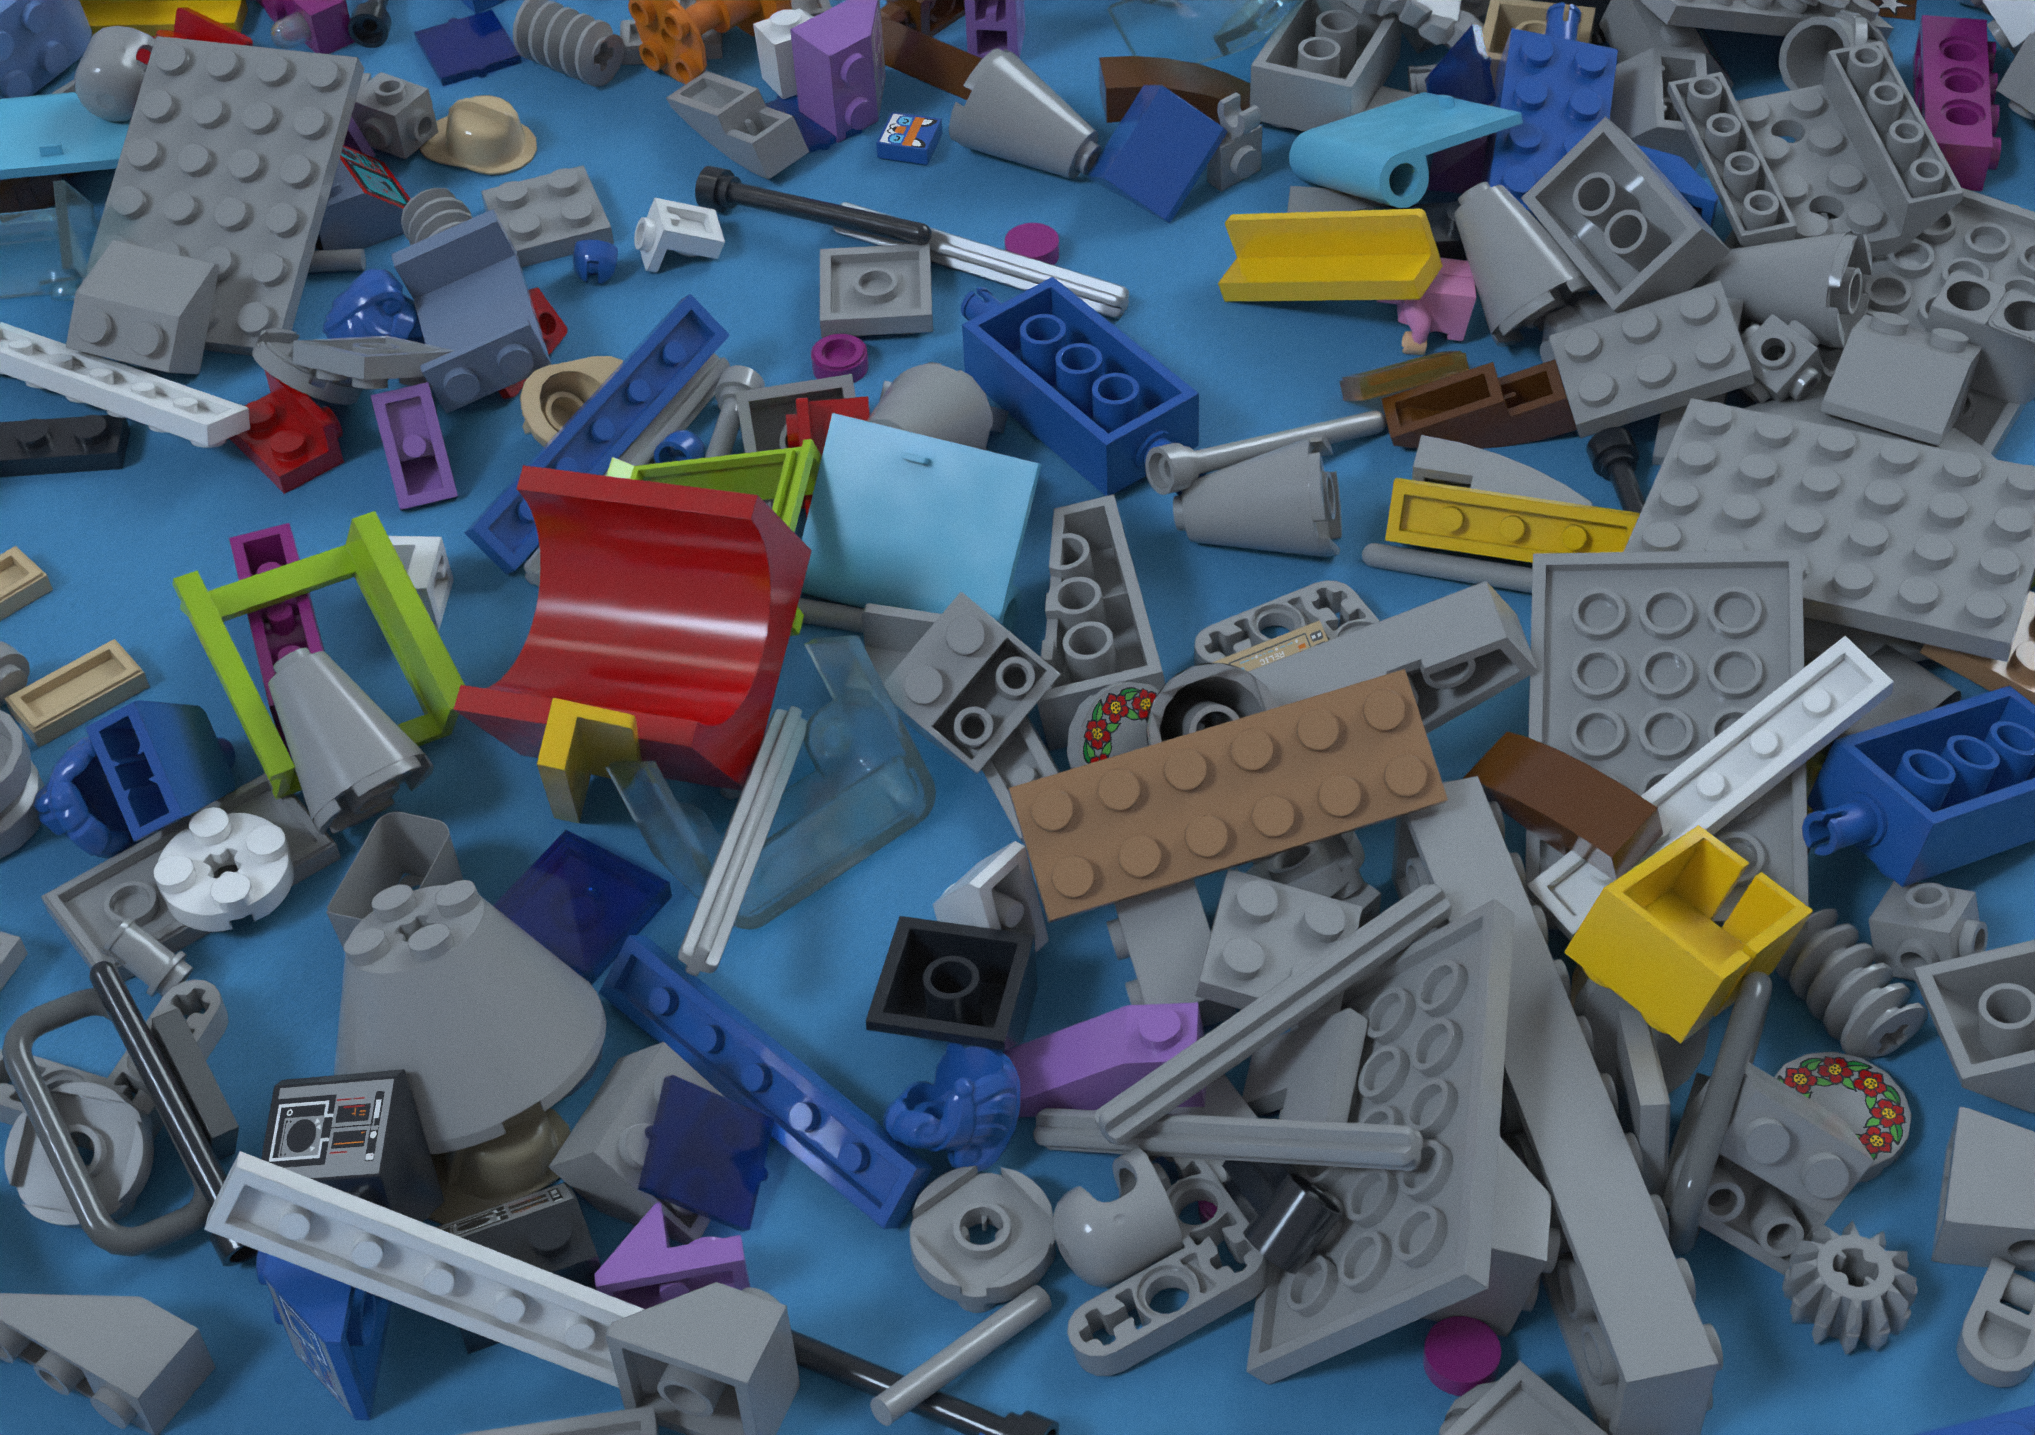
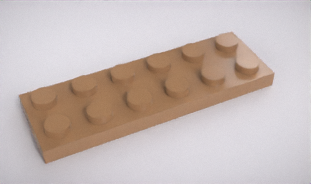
M1405 669L1008 789L1048 923L1441 805L1448 800Z

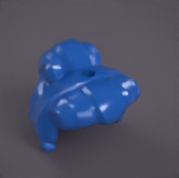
M369 269L356 278L346 291L334 299L332 308L325 316L326 321L323 324L322 332L326 334L328 339L391 336L425 344L414 300L402 293L403 286L391 272L385 269Z
M83 737L69 747L66 753L54 765L49 782L36 794L33 805L39 812V821L54 834L67 836L77 847L91 856L95 855L100 858L109 859L129 848L131 833L90 737Z
M949 1042L946 1045V1054L942 1056L937 1064L934 1083L916 1081L908 1085L894 1101L889 1103L884 1114L883 1125L894 1141L901 1142L912 1148H927L931 1152L947 1151L950 1164L956 1169L977 1166L978 1171L985 1170L998 1161L1006 1151L1015 1133L1020 1111V1079L1017 1070L1010 1058L999 1049L970 1046L964 1049L963 1044Z

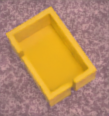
M1698 825L1604 887L1564 953L1581 965L1586 975L1592 981L1602 987L1613 990L1641 1012L1643 1019L1652 1028L1661 1033L1669 1034L1681 1044L1706 1025L1713 1016L1716 1017L1735 1002L1741 983L1749 973L1758 971L1770 975L1813 910L1764 873L1760 872L1754 877L1722 928L1713 922L1714 917L1750 863Z

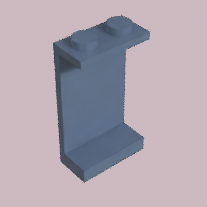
M494 209L391 254L394 267L414 300L425 344L454 350L420 365L422 374L427 382H429L431 389L446 414L524 380L537 369L552 365L516 249Z

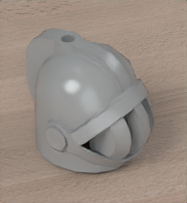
M1840 10V12H1836L1835 17H1811L1799 22L1786 35L1779 51V69L1786 86L1790 90L1822 84L1828 51L1882 41L1892 61L1893 53L1881 31L1867 18L1862 17L1861 14Z

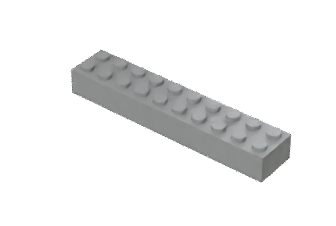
M1478 776L1443 782L1448 798L1444 804L1396 818L1391 878L1400 900L1423 884H1436L1443 890L1446 898L1451 903L1452 913L1450 917L1416 941L1493 899H1496L1515 913L1500 1138L1551 1195L1549 1227L1560 1230V1246L1552 1273L1541 1272L1540 1277L1594 1422L1608 1435H1700L1706 1411L1711 1410L1713 1407L1712 1387L1716 1372L1721 1371L1723 1368V1352L1718 1334L1710 1323L1703 1325L1694 1305L1696 1289L1691 1269L1684 1258L1676 1259L1668 1241L1669 1221L1665 1206L1658 1194L1649 1195L1642 1178L1643 1158L1639 1143L1633 1133L1624 1134L1617 1117L1619 1105L1614 1082L1608 1073L1600 1074L1593 1058L1594 1039L1590 1024L1584 1015H1575L1570 1002L1571 985L1566 966L1561 959H1552L1547 946L1548 928L1544 913L1539 905H1530L1525 893L1526 874L1521 857L1517 852L1509 853L1505 844V825L1500 806L1496 801L1488 802Z

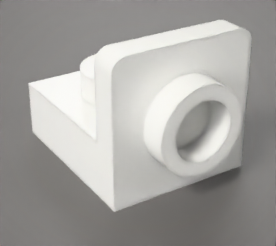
M654 198L647 218H640L634 237L635 248L641 252L645 270L654 273L658 272L667 249L688 257L699 255L718 259L725 243L714 209L660 198Z
M388 536L436 630L439 631L454 580L442 537Z

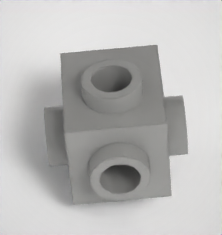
M380 72L358 90L351 116L370 147L406 159L439 132L428 88Z
M1771 314L1761 326L1754 324L1742 334L1741 340L1755 383L1740 389L1757 404H1763L1771 400L1780 403L1790 397L1799 401L1807 397L1815 389L1821 379V374L1824 372L1819 351L1816 348L1820 342L1804 325L1796 320H1792L1787 325L1774 314ZM1780 352L1783 354L1780 359L1773 361Z
M1894 881L1869 918L1872 946L1876 954L1875 964L1883 962L1889 965L1893 970V977L1915 981V967L1986 951L1988 929L1985 922L1979 921L1977 898L1974 891L1944 887L1936 883L1919 882L1901 887Z

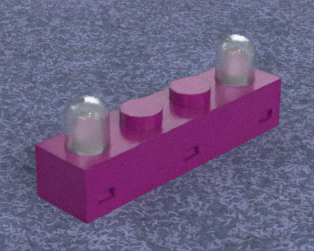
M255 0L265 8L269 17L275 22L271 28L270 35L274 44L279 48L291 49L305 43L315 53L330 54L355 42L348 32L350 16L346 0Z

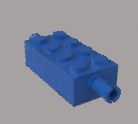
M1564 2L1553 4L1548 8L1545 35L1511 28L1497 68L1492 106L1521 112L1523 123L1488 135L1481 183L1488 182L1490 187L1503 185L1537 220L1538 218L1521 197L1605 116L1610 120L1618 49L1577 41L1581 11L1575 5L1570 4L1568 19L1563 21Z
M1054 277L1041 282L1004 303H1001L992 296V293L985 287L976 288L977 294L984 301L973 291H970L963 299L960 311L962 316L968 320V322L962 324L965 373L973 377L987 396L1001 408L1009 411L1008 413L1105 496L1115 494L1146 476V456L1153 447L1171 443H1180L1184 447L1187 446L1192 449L1199 446V393ZM1206 473L1199 474L1198 477L1204 476ZM1182 491L1175 492L1177 495H1182Z
M2009 685L1834 740L1807 798V805L1815 812L1808 814L1803 821L1802 835L1808 848H1812L1815 845L1830 841L1817 846L1814 853L1821 856H1826L1839 849L1854 845L1876 864V867L1882 874L1896 881L1901 887H1905L2034 841L2035 705Z

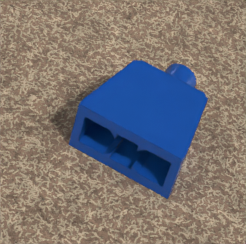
M139 700L85 727L134 841H139L231 793L236 788V781L231 772L235 763V750L226 738L216 737L207 713L200 706Z

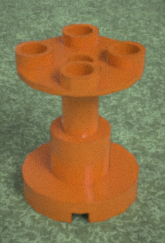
M629 0L628 9L635 20V25L642 42L639 46V54L645 65L652 71L662 69L664 73L686 85L704 73L707 66L706 49L701 38L702 34L711 29L725 33L738 26L741 30L755 37L754 23L769 19L778 11L792 10L791 0H696L694 4L684 9L677 0Z

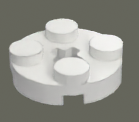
M212 807L197 812L190 819L189 827L179 832L166 845L154 868V878L169 911L177 921L193 929L219 932L233 929L230 923L231 920L241 919L252 914L255 922L275 910L291 889L294 880V868L285 833L280 827L256 815L246 813L227 814L221 808ZM236 865L239 869L237 872L225 871L220 877L213 878V873L223 866Z

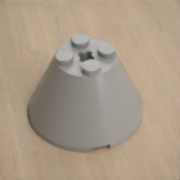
M459 880L448 885L430 886L414 891L410 886L400 884L384 889L373 898L371 902L373 911L355 927L344 944L345 960L334 1075L404 1069L430 1154H440L468 1148L504 1135L506 1131L502 1122L538 1102L544 1111L548 1110L582 1080L598 1057L606 1034L605 1011L596 990L588 981L478 894L474 883L469 880Z

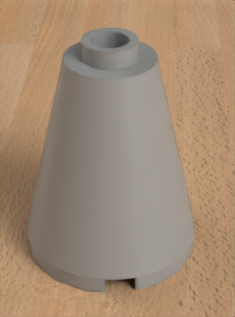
M999 48L993 49L978 63L964 84L966 88L972 90L965 106L955 102L951 113L949 135L952 140L961 146L1069 179H1074L1080 173L1088 174L1101 153V146L1097 145L1098 132L1015 53L1006 49L1004 51Z
M1482 182L1470 188L1458 198L1461 206L1454 213L1455 222L1491 336L1497 346L1506 347L1523 341L1524 338L1519 330L1525 327L1528 329L1537 327L1540 332L1543 331L1544 320H1546L1548 314L1568 305L1573 308L1576 302L1590 296L1588 290H1596L1552 235L1503 185L1490 187L1488 182Z
M1849 231L1729 249L1731 252L1702 278V286L1721 281L1726 298L1744 300L1743 318L1763 324L1771 314H1774L1787 325L1792 320H1796L1809 329L1817 337L1820 344L1834 349H1844L1852 328L1867 313L1870 294L1861 293L1862 274L1872 275L1871 246L1866 234Z
M935 362L912 367L896 377L867 420L868 422L982 450H987L986 445L989 431L993 426V415L987 396L973 377L962 370L956 371L942 366V363Z
M1327 436L1309 437L1198 477L1188 489L1182 491V495H1176L1173 498V515L1177 530L1186 531L1189 540L1196 543L1318 557L1339 555L1340 548L1331 540L1342 538L1341 501L1337 471L1325 472L1322 456L1333 455Z
M300 648L287 654L274 664L273 669L276 675L271 678L268 686L312 822L319 834L324 835L328 828L334 834L362 823L395 804L392 796L400 789L399 785L403 782H406L412 792L432 774L434 766L429 757L326 652L320 651L311 654L308 648Z
M1224 663L1195 665L1176 674L1158 692L1147 718V745L1150 746L1278 707L1268 687L1244 669Z

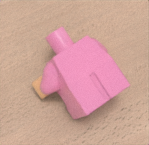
M1440 258L1443 267L1420 300H1376L1381 303L1397 304L1398 322L1409 325L1411 331L1404 332L1401 344L1404 347L1402 349L1404 354L1424 355L1429 333L1433 331L1446 333L1449 340L1463 341L1477 298L1475 282L1468 261Z

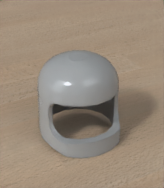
M123 26L102 28L93 34L74 76L76 94L81 104L90 113L103 120L113 122L131 120L145 75V71L137 63L136 55L140 49L152 52L155 38L134 28Z
M1135 1148L1114 1159L1112 1168L1119 1189V1199L1103 1203L1097 1201L1084 1188L1078 1186L1065 1193L1055 1208L1053 1233L1059 1251L1074 1274L1089 1285L1114 1287L1176 1253L1183 1247L1181 1230L1168 1195L1147 1154L1140 1148Z

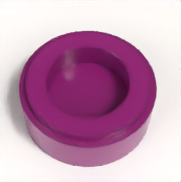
M1025 223L1012 228L1005 236L1006 251L1052 265L1059 259V236L1050 226L1041 223Z
M832 334L820 339L812 347V370L817 379L852 374L853 383L862 379L868 371L867 347L861 339L855 336Z
M1454 1316L1443 1319L1431 1328L1425 1340L1423 1366L1426 1375L1437 1388L1455 1396H1462L1477 1385L1494 1382L1500 1365V1342L1489 1326L1475 1318Z

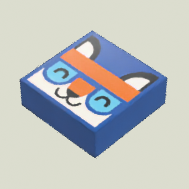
M891 112L876 143L877 157L886 160L928 165L943 134L942 119Z

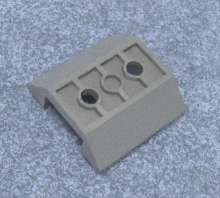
M1882 41L1828 51L1821 85L1736 101L1722 72L1668 82L1667 91L1711 184L1719 196L1720 203L1739 243L1744 247L1852 231L1853 233L1867 235L1872 257L1896 253L1962 201L1964 192ZM1779 136L1793 137L1798 141L1787 143V141ZM1816 212H1828L1837 218L1826 220Z

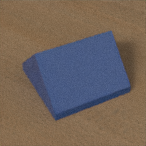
M1144 85L1087 176L1096 183L1170 224L1228 131L1163 85Z

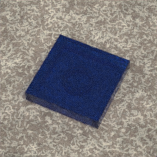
M565 830L493 906L592 985L617 958L628 935H638L672 898L670 882Z

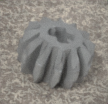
M1853 1220L1843 1228L1841 1236L1822 1224L1813 1233L1811 1241L1800 1240L1797 1248L1792 1250L1789 1261L1791 1268L1786 1270L1782 1283L1783 1297L1792 1301L1790 1307L1792 1323L1814 1324L1812 1336L1815 1345L1831 1336L1839 1339L1844 1353L1847 1355L1856 1348L1859 1339L1877 1352L1882 1345L1886 1344L1889 1334L1899 1335L1900 1331L1906 1328L1911 1315L1909 1306L1913 1305L1917 1294V1278L1906 1273L1909 1266L1907 1251L1884 1250L1887 1243L1884 1230L1868 1239L1859 1235Z

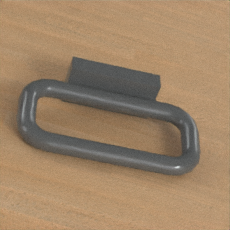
M1751 972L1744 977L1712 1075L1710 1077L1696 1072L1668 1158L1667 1181L1686 1110L1710 1079L1679 1174L1671 1207H1666V1212L1669 1213L1668 1241L1675 1255L1688 1254L1696 1244L1701 1230L1699 1221L1744 1073L1748 1062L1751 1064L1754 1062L1772 992L1771 979L1763 972Z
M94 988L72 992L34 1007L18 1017L5 1035L2 1055L6 1071L83 1231L94 1245L112 1255L134 1257L151 1253L194 1234L206 1225L210 1207L154 1103L193 1181V1198L180 1209L132 1228L121 1226L110 1217L32 1054L34 1042L45 1033L90 1016H101L111 1021ZM176 1008L152 1018L150 1031L217 1158L221 1160L235 1154L239 1125L180 1009Z

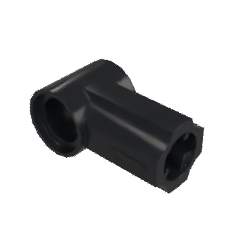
M1225 1160L1222 1165L1226 1172L1224 1188L1249 1221V1225L1243 1231L1245 1238L1272 1263L1291 1274H1297L1343 1214L1342 1211L1325 1193L1299 1176L1290 1164Z

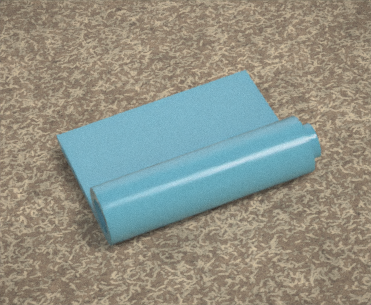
M76 92L0 99V180L116 169L131 120L113 122L101 119L90 113L81 104Z
M1423 92L1301 133L1292 143L1289 152V164L1293 173L1300 180L1389 206L1407 208L1419 202L1428 187L1429 170L1426 155L1522 124V114L1513 110L1455 99L1448 95Z
M832 413L802 541L812 552L801 594L858 608H865L866 604L871 603L942 614L957 595L963 592L1013 634L1020 612L1021 592L1012 583L1042 464Z

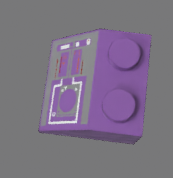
M846 0L790 29L800 116L837 143L878 122L886 80L880 0Z

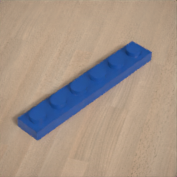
M691 294L682 298L526 466L603 475L609 468L611 458L618 459L724 343L730 336L729 333ZM521 472L464 532L506 575L516 571L539 545L538 533L532 512L523 496L516 490Z
M628 935L599 993L657 1042H665L734 1106L881 1228H900L933 1167L905 1144L894 1141L887 1130L698 977L688 974L682 964L651 939L644 935Z

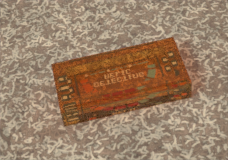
M1441 351L1342 377L1343 380L1339 382L1344 401H1364L1431 383L1467 371L1469 366L1466 353L1461 351Z

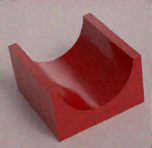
M523 465L516 490L523 496L532 512L540 547V584L533 622L525 644L509 671L499 681L487 688L460 685L453 710L518 754L535 758L539 756L553 698L631 714L636 717L644 775L742 791L765 734L812 550L758 495Z

